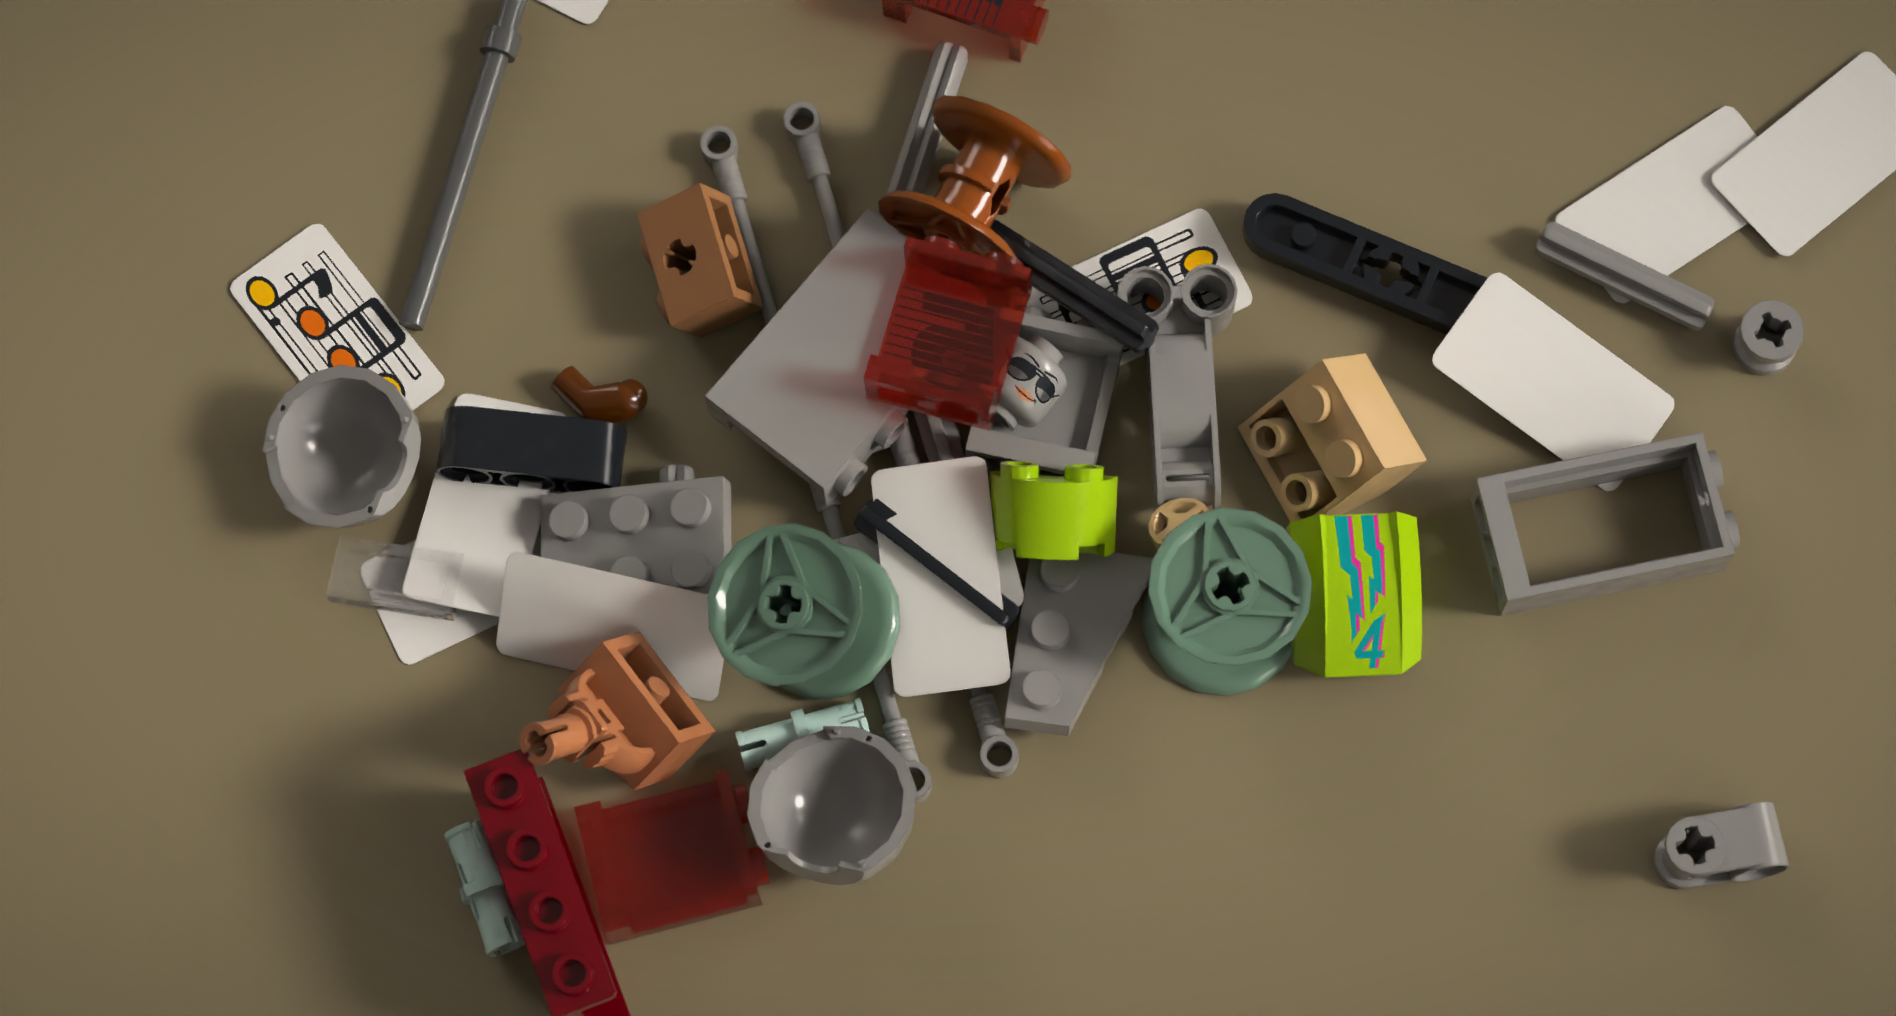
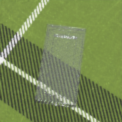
M339 536L326 596L329 602L454 621L457 608L449 607V605L453 606L464 554ZM410 559L448 565L441 599L403 593V583Z

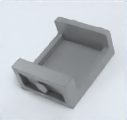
M1018 306L1015 308V311L1000 309L994 348L1006 336H1017L1027 341L1033 334L1041 336L1063 355V359L1058 366L1066 376L1067 388L1043 420L1031 428L1018 425L1013 431L1008 430L991 419L979 408L975 426L970 428L965 449L966 457L977 456L985 460L987 473L989 471H1000V463L1005 461L1038 463L1039 475L1064 476L1065 465L1068 464L1097 465L1123 355V344L1084 319L1078 320L1076 324L1052 319L1050 313L1031 306Z

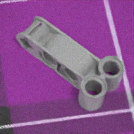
M1204 264L1196 266L1187 273L1181 286H1173L1165 273L1157 268L1146 266L1132 269L1124 275L1119 283L1117 296L1127 303L1131 297L1141 293L1153 296L1160 303V308L1154 312L1144 313L1154 319L1159 325L1154 344L1149 349H1145L1155 511L1162 504L1178 498L1196 499L1205 505H1212L1213 510L1221 508V471L1212 336L1224 331L1231 322L1238 289L1233 276L1228 270L1219 265ZM1208 291L1218 295L1223 305L1211 311L1202 310L1193 303L1191 297L1197 292Z

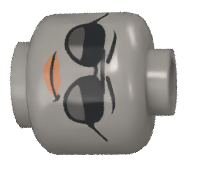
M1033 334L1028 341L1017 336H1006L993 349V359L986 358L993 361V365L982 363L979 367L994 371L993 379L974 375L975 377L992 381L989 388L974 385L975 387L987 390L984 394L976 396L974 402L986 415L1008 430L1013 431L1018 425L1027 428L1038 425L1067 388L1066 376L1058 366L1063 359V355L1050 342L1037 334Z

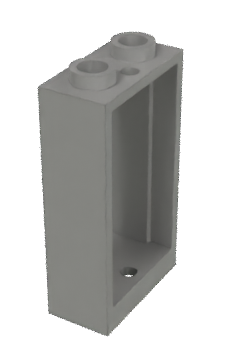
M1703 432L1477 478L1470 493V499L1500 616L1724 570L1735 555L1734 549L1740 546L1739 529L1733 512L1731 510H1723L1718 488L1723 487L1724 482L1721 462L1715 450L1707 451ZM1681 468L1702 550L1530 585L1510 503Z

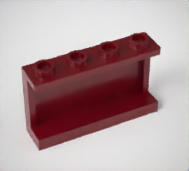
M519 749L464 770L465 778L551 1015L631 1016L543 777L538 778L534 765L527 759L530 756L529 753H523Z

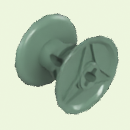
M1219 508L1192 515L1166 535L1151 563L1149 587L1144 594L1141 626L1152 657L1170 678L1198 693L1231 696L1262 686L1285 666L1292 653L1291 641L1295 638L1309 613L1312 579L1304 553L1282 526L1255 511Z
M796 523L766 526L738 541L717 566L707 597L709 630L721 656L746 678L771 686H781L787 692L812 700L845 697L870 683L891 658L900 630L899 599L886 570L863 550L835 542L823 531Z

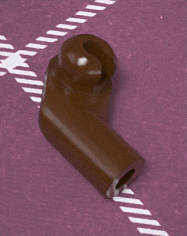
M574 366L564 369L551 385V389L582 418L607 421L614 424L634 419L646 407L648 401L645 387L637 380L627 379L622 382L594 386Z

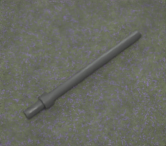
M502 0L494 25L486 27L479 49L484 57L399 320V324L408 329L422 331L507 63L515 61L522 40L521 35L517 32L527 0Z

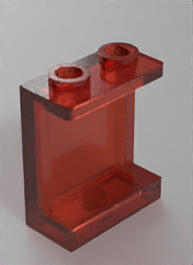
M728 769L715 772L716 779L713 781L605 809L600 801L574 807L603 930L611 945L763 905L758 886L770 884V879L762 850L759 846L748 848L743 824L749 823L747 817L749 796L746 784L733 786Z

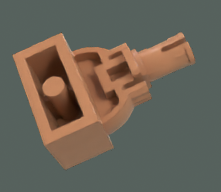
M639 631L601 642L557 690L561 696L557 700L552 701L551 706L547 709L549 720L526 725L520 733L519 745L523 753L543 748V750L533 752L527 758L536 766L548 764L552 760L561 757L573 764L578 762L584 755H588L582 762L585 768L603 766L614 771L634 791L670 779L714 734L715 730Z

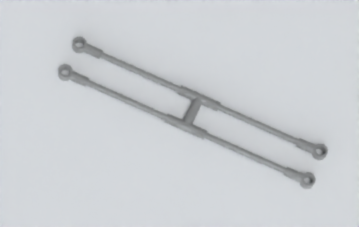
M796 102L785 111L783 117L785 133L789 140L796 144L807 180L814 185L834 248L845 235L828 181L831 172L819 137L821 133L820 113L811 103ZM799 117H808L813 120V124L806 130H798L792 126L793 121ZM722 125L712 126L702 134L700 140L702 156L705 162L713 167L720 192L730 196L764 307L761 309L765 325H767L778 311L745 206L748 197L736 161L739 154L737 138L728 127ZM719 140L730 144L729 149L722 154H715L709 150L710 145ZM908 422L901 435L888 447L891 449L896 467L921 464ZM879 445L874 452L884 450V448ZM809 484L818 513L823 514L829 537L832 540L838 539V541L839 538L846 537L838 512V508L841 506L838 494L826 505L817 498L815 488ZM884 665L873 679L886 721L882 728L886 740L907 761L910 772L921 775L925 780L924 786L916 792L915 804H919L926 800L931 793V774L928 768L919 761L913 738L907 725L908 722L905 718H901L887 669ZM986 687L971 688L972 698H970L969 704L971 705L982 743L980 750L981 766L984 772L991 777L1006 778L1017 769L1019 762L1018 748L1015 742L1006 736L993 693L988 692ZM996 747L1006 748L1012 757L1008 764L995 766L988 761V753Z

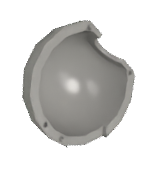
M338 365L310 373L284 394L268 421L262 452L266 453L270 482L284 503V509L307 524L332 528H353L380 519L390 512L403 497L414 476L419 460L421 433L417 416L394 384L370 369Z
M823 726L821 731L793 740L770 760L765 758L750 785L747 817L756 844L768 859L782 869L820 883L834 885L856 884L871 878L898 857L912 831L916 786L907 761L885 738L858 727Z

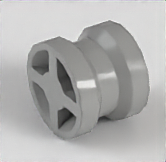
M1767 300L1753 305L1743 316L1740 326L1734 334L1732 347L1735 358L1743 368L1753 374L1767 376L1781 372L1793 360L1796 351L1803 342L1805 330L1802 318L1794 308L1785 302ZM1766 325L1767 328L1775 332L1779 331L1780 333L1773 335L1770 332H1766L1763 326Z

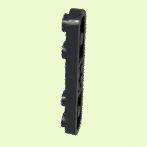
M1278 193L1262 195L1254 200L1246 210L1243 223L1244 241L1249 249L1259 257L1444 334H1448L1488 279L1485 276L1288 195ZM1391 261L1401 265L1399 275L1408 281L1395 280L1389 288L1380 284L1381 273L1374 270L1373 267L1385 269ZM1364 263L1363 268L1360 267L1358 264ZM1417 285V286H1419L1421 289H1420V290H1415V289H1414V286Z

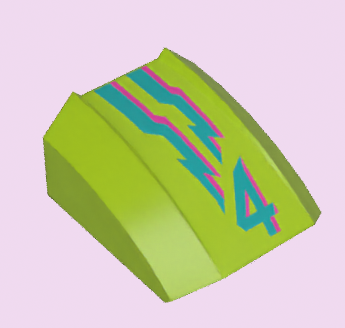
M1398 511L1349 515L1317 514L1290 522L1286 531L1302 549L1312 579L1309 613L1295 638L1291 641L1294 665L1324 678L1399 675L1419 662L1422 651V592L1417 517Z

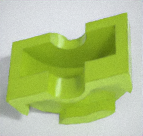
M1001 462L1000 471H989V490L996 550L1002 551V549L1012 548V550H1016V557L1044 560H1079V553H1093L1103 557L1115 553L1118 476H1103L1104 467L1094 464L1065 465L1064 476L1039 475V464L1035 462Z

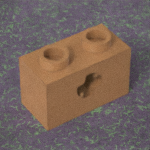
M698 183L637 213L643 233L640 237V248L644 258L654 270L660 290L656 295L657 305L661 315L670 324V327L701 338L764 308L729 195Z

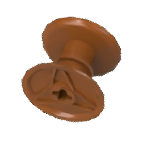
M943 95L933 101V122L943 137L959 151L958 156L953 164H946L941 168L938 179L942 185L935 197L913 191H893L878 201L879 213L887 223L937 261L964 274L986 281L1007 283L1017 278L1018 259L1006 241L990 228L997 215L1007 213L1011 207L1012 199L1007 198L1015 182L1034 188H1056L1068 182L1071 178V165L1052 142L1017 117L990 104L963 96Z

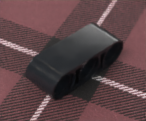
M452 406L447 408L444 413L436 473L452 481L463 482L466 476H468L472 483L518 487L519 482L541 483L542 490H550L549 492L551 493L620 487L627 430L618 424L594 419L473 406Z

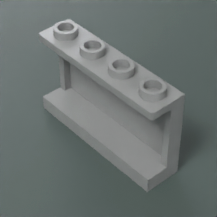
M867 208L705 395L709 414L729 431L734 425L811 484L815 488L817 498L828 505L838 493L845 497L857 487L868 469L864 462L879 445L886 449L897 440L908 423V418L904 415L919 398L928 401L936 394V392L924 385L877 372L941 388L939 385L920 381L914 372L883 365L880 362L944 379L947 378L914 369L912 362L887 356L883 353L944 369L950 363L949 361L942 360L943 366L913 359L911 351L888 346L886 343L952 360L957 354L946 351L944 356L913 349L914 342L892 337L889 334L957 352L960 351L918 340L916 338L920 333L892 327V325L977 346L976 344L926 332V329L933 327L896 318L895 315L983 338V336L965 332V325L897 307L900 306L988 329V327L922 311L923 304L900 299V297L987 318L923 301L924 294L904 290L903 287L987 309L986 297Z

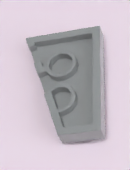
M1079 553V560L1029 558L1005 713V728L1063 736L1070 735L1103 673V667L1118 638L1123 635L1128 626L1133 610L1144 589L1149 586L1153 558L1113 553L1106 557L1093 553Z

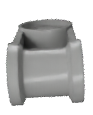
M1772 802L1749 803L1722 812L1681 819L1669 829L1667 835L1658 843L1653 855L1654 867L1658 876L1667 885L1676 889H1692L1730 881H1754L1780 874L1790 867L1775 807ZM1682 842L1685 843L1688 852H1699L1701 858L1696 864H1693L1689 854L1679 855L1677 849Z

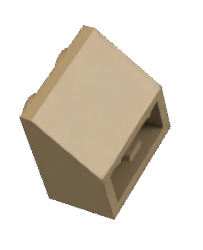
M1366 353L1320 360L1237 427L1290 522L1317 514L1343 515L1386 493L1427 461Z

